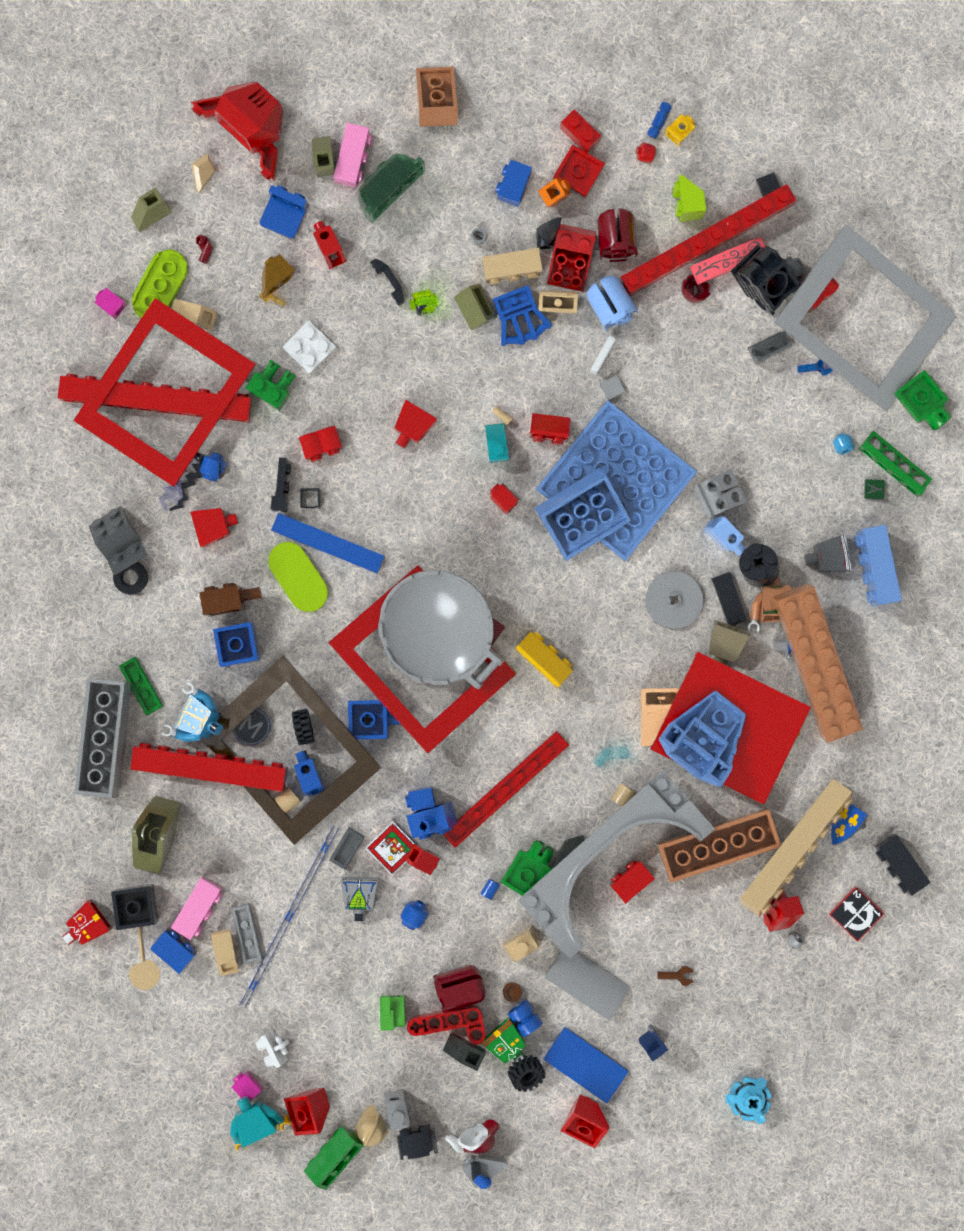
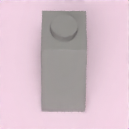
M477 1154L475 1157L470 1155L463 1161L465 1164L462 1165V1170L476 1189L478 1186L471 1178V1162L479 1161L481 1163V1174L484 1177L490 1178L506 1168L508 1164L504 1158Z

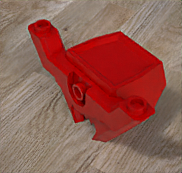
M255 81L227 87L222 96L190 102L193 106L191 109L197 116L203 115L205 118L215 116L217 122L252 154L257 152L261 156L260 168L262 171L260 173L268 181L272 179L275 182L279 151L272 143L280 139L284 112L282 105L277 99Z

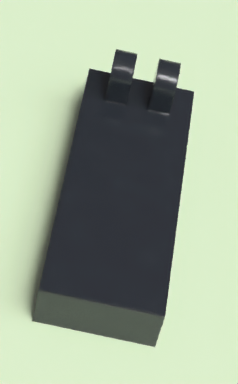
M730 572L711 578L727 624L734 626L747 621Z

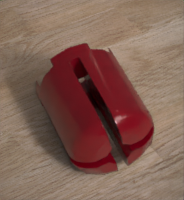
M614 208L608 209L599 215L597 224L601 260L602 257L608 259L626 258L634 254L637 257L635 217L631 211L618 208L619 242H617ZM626 259L609 260V262L626 261Z
M467 965L433 976L436 993L442 1004L443 1014L481 1003L485 999L486 990L479 969L474 965Z

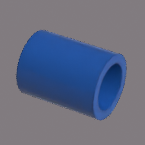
M489 878L480 894L492 900L500 884Z

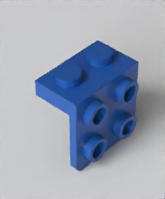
M271 185L268 191L270 199L259 223L266 229L293 239L309 206L307 200L300 193L295 192L292 194L287 192L288 189L281 185H277V187Z

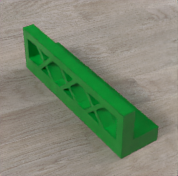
M874 430L858 448L916 497L923 494L926 486L932 480L931 477ZM873 437L880 442V449H876L869 443ZM883 451H892L895 461L888 459ZM898 463L909 465L910 473H905L898 467ZM913 475H921L926 481L921 486L913 479Z

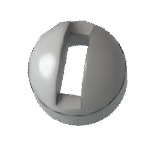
M481 228L474 229L471 233L472 243L475 245L483 244L486 240V232Z
M793 932L787 940L788 945L792 946L793 949H798L805 944L804 938L798 932Z

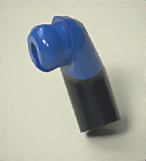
M479 1161L471 1162L472 1181L480 1189L489 1188L492 1185V1180L490 1177H484L481 1174V1163Z

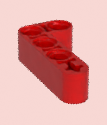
M476 1005L444 1014L442 1011L416 1015L411 1017L407 1024V1030L413 1036L466 1027L468 1039L471 1043L478 1045L485 1039L482 1012ZM476 1011L479 1016L476 1019H470L468 1013ZM456 1014L460 1019L458 1022L452 1023L449 1020V1016ZM438 1018L441 1023L439 1026H432L430 1020ZM424 1019H427V1029H425V1025L419 1026V1030H415V1027H411L413 1026L414 1022H417V1024L420 1025L424 1024ZM474 1030H480L482 1036L480 1038H473L471 1033Z

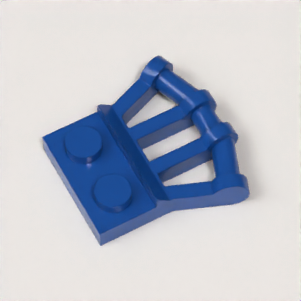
M529 285L493 298L501 321V346H506V344L524 345L526 341L537 340L546 329L553 327L537 308ZM529 312H533L542 322L536 329H534ZM524 315L530 331L523 335L516 317ZM511 319L517 337L506 336V321Z

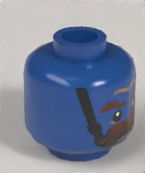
M212 452L211 455L203 457L200 467V473L203 474V478L217 482V479L223 478L227 467V462L222 459L223 455Z

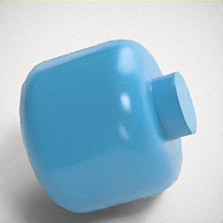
M839 434L833 441L835 451L838 454H846L854 449V443L850 435Z

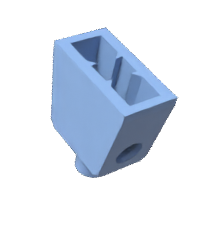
M715 516L703 529L725 551H734L738 556H741L746 549L741 543L744 536L725 516ZM729 536L733 538L730 542L728 541Z

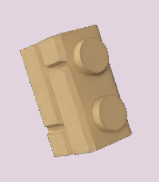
M540 290L539 311L577 313L579 292Z

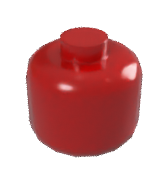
M645 142L641 143L635 151L637 160L650 164L655 158L656 147Z

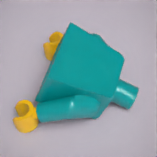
M244 1096L237 1100L240 1111L235 1113L234 1119L231 1121L230 1136L235 1143V1149L239 1150V1145L242 1148H247L248 1145L275 1133L278 1125L280 1130H284L283 1124L287 1123L290 1126L291 1123L288 1116L281 1115L278 1111L267 1104H262L260 1101L251 1105L248 1097Z

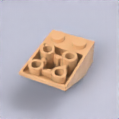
M679 688L640 689L641 746H651Z

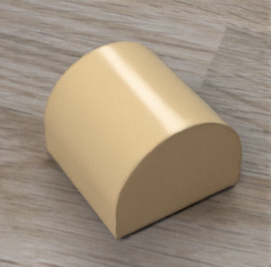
M621 783L611 800L623 806L637 793Z
M288 787L275 798V801L285 813H288L302 802L291 787Z

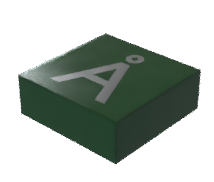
M865 479L864 499L883 500L885 480Z

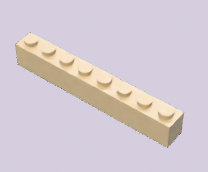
M831 780L740 897V904L758 917L770 910L772 906L770 903L774 898L778 899L783 892V886L786 883L789 884L795 877L794 872L796 869H801L807 861L805 858L809 853H814L820 838L824 839L828 835L830 825L832 823L836 824L841 817V811L851 805L853 801L851 799L852 791L836 780Z

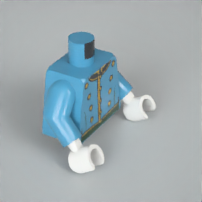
M186 682L192 687V690L188 691L182 688L183 692L190 694L174 725L176 730H173L169 725H164L170 728V733H162V735H173L174 738L185 742L199 741L202 737L209 738L211 733L219 735L223 726L217 723L220 714L216 711V705L212 697L199 688L195 689L192 682Z

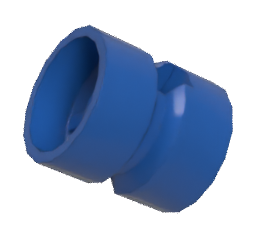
M528 1000L521 1002L520 1005L515 1006L507 1013L512 1022L518 1024L517 1029L522 1037L529 1035L543 1024L538 1014L533 1013L534 1008Z

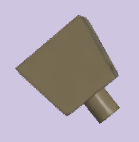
M714 620L709 654L715 656L714 660L724 665L726 660L735 662L749 640V631Z

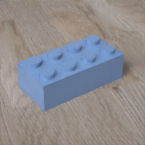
M886 525L857 531V536H854V542L856 547L860 549L858 561L860 566L864 568L862 580L864 585L867 584L868 592H866L867 602L871 603V607L902 601Z

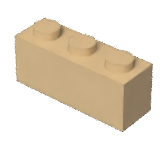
M539 248L482 257L486 283L490 282V285L500 284L501 280L509 279V282H516L520 280V277L526 276L528 279H535L539 277V274H542Z

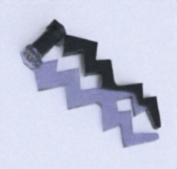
M197 452L194 459L198 460V463L192 465L196 472L185 475L188 482L181 483L179 479L175 487L168 486L163 488L167 494L158 498L165 511L167 510L165 500L174 498V491H178L180 497L172 499L177 505L171 507L170 511L183 508L182 502L188 501L184 489L194 486V479L202 478L200 467L205 454Z

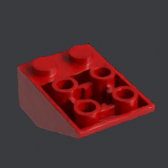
M565 224L560 225L547 284L584 292L597 231Z

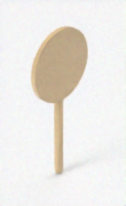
M137 927L141 962L132 965L129 977L131 983L136 988L149 990L158 983L160 971L153 961L145 960L142 929Z

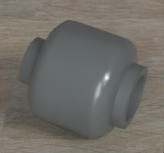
M791 256L785 258L799 282L804 280V275L807 271L801 259L798 257L792 259Z

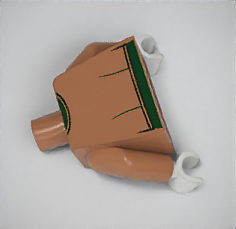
M779 577L769 586L763 587L762 592L758 593L751 605L750 619L752 620L748 623L749 631L752 624H756V632L759 631L760 627L757 620L760 623L781 622L772 597L792 589L789 585L781 586Z

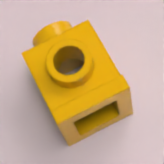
M681 114L666 128L665 135L679 147L694 132L695 126L693 124L695 122L689 115L684 116ZM682 124L685 127V129L681 130L679 128V125Z

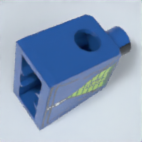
M306 750L296 753L298 764H295L294 768L303 794L311 797L323 792L326 787L316 761L312 758L309 759ZM309 767V773L305 774L304 769Z

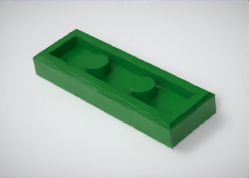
M136 656L119 665L127 682H131V689L146 716L164 707Z

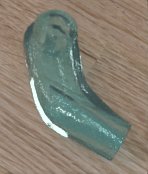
M625 746L606 747L599 753L593 763L601 768L611 759H627L630 753Z

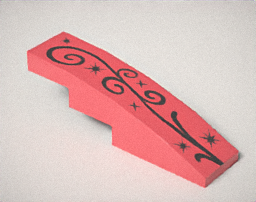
M759 237L691 266L690 269L697 284L699 285L729 273L756 245L765 247L762 238Z

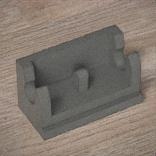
M781 331L747 349L755 365L790 349L792 343L790 340H787L786 332Z

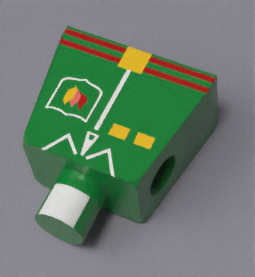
M510 1017L490 1032L481 1043L505 1064L511 1059L517 1063L518 1058L522 1060L523 1056H525L521 1050L526 1046V1043Z

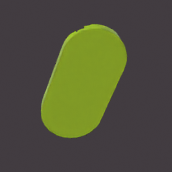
M168 249L160 251L153 256L132 296L133 309L137 315H140V318H142L154 298L171 307L188 274V265L181 253Z
M283 542L276 545L269 554V568L293 605L305 612H313L320 609L327 600L328 588L304 550L292 542Z

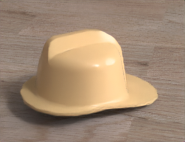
M373 1104L364 1110L354 1130V1134L365 1147L375 1146L382 1142L388 1132L384 1120L380 1117Z

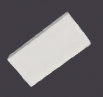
M608 337L590 370L591 373L598 374L616 341L615 338Z

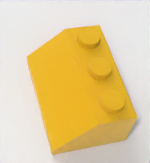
M530 632L515 649L558 688L573 672L571 669L573 665L565 658L561 660L557 656L559 652L551 645L547 647L543 643L544 638L539 633L535 632L533 634Z

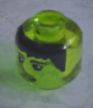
M430 289L416 291L413 293L412 299H409L411 311L415 310L418 316L434 313L435 308L438 307L436 293H432Z

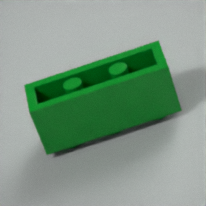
M341 1126L333 1133V1137L328 1143L321 1147L316 1157L309 1161L304 1172L316 1187L327 1190L364 1145L350 1129Z

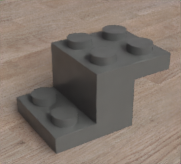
M121 506L117 509H112L107 515L94 520L89 525L94 543L107 559L114 575L148 555L140 535L129 522Z

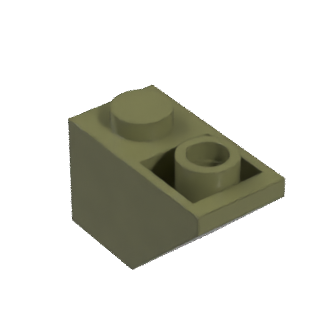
M331 136L312 139V152L317 177L334 175L335 164Z
M155 187L139 197L131 218L138 231L141 232L172 213L165 198Z

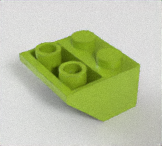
M678 175L676 182H674V187H672L673 198H679L674 207L675 216L679 217L680 222L703 219L706 212L704 191L685 176Z

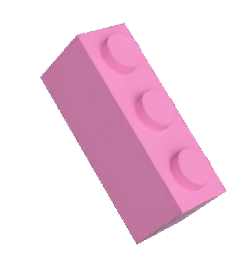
M351 123L346 124L333 177L335 183L357 187L358 182H362L364 172L361 171L362 164L366 165L368 153L365 152L367 146H371L373 136L370 135L368 127Z
M204 876L201 877L171 929L189 940L194 936L198 937L203 929L200 925L204 919L208 921L213 913L211 907L214 903H219L223 896L220 893L223 888Z

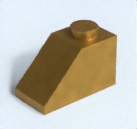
M278 254L276 257L271 256L264 263L261 292L263 299L287 283L295 272L294 268L281 254Z

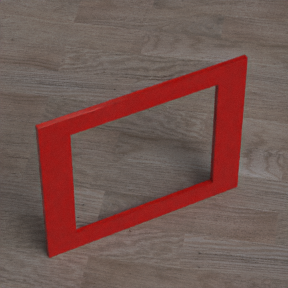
M154 298L73 421L175 487L256 364ZM155 324L232 373L174 461L97 412Z
M417 565L399 582H401L408 576L418 572H422L423 570L419 567V565ZM397 582L330 640L328 644L428 754L512 679L516 673L504 661L501 666L498 665L485 679L480 689H476L472 685L424 728L354 650L357 645L378 628L383 602L390 591L399 583ZM489 657L485 660L487 665L492 661Z

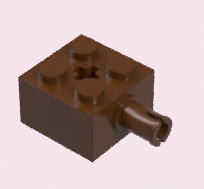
M234 583L223 584V588L219 589L215 586L205 587L203 592H199L202 612L205 616L246 610L245 601L262 598L260 587L243 590L242 587Z

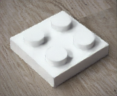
M308 320L282 348L311 374L336 346Z

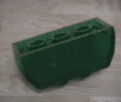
M395 153L387 161H383L373 174L366 177L364 183L358 189V201L360 209L371 224L426 172L425 161L420 156L415 160L405 154Z

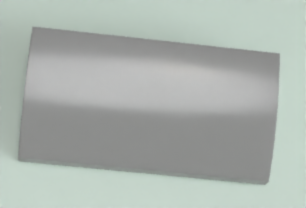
M561 950L544 976L547 980L609 1021L630 987L579 952L569 959Z

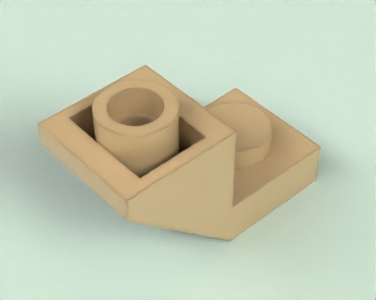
M174 299L172 306L174 311L202 328L213 330L217 311L200 304Z
M230 929L211 933L220 976L239 972Z

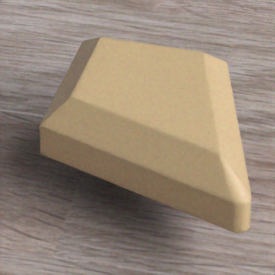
M208 154L203 155L191 164L197 192H201L217 171Z

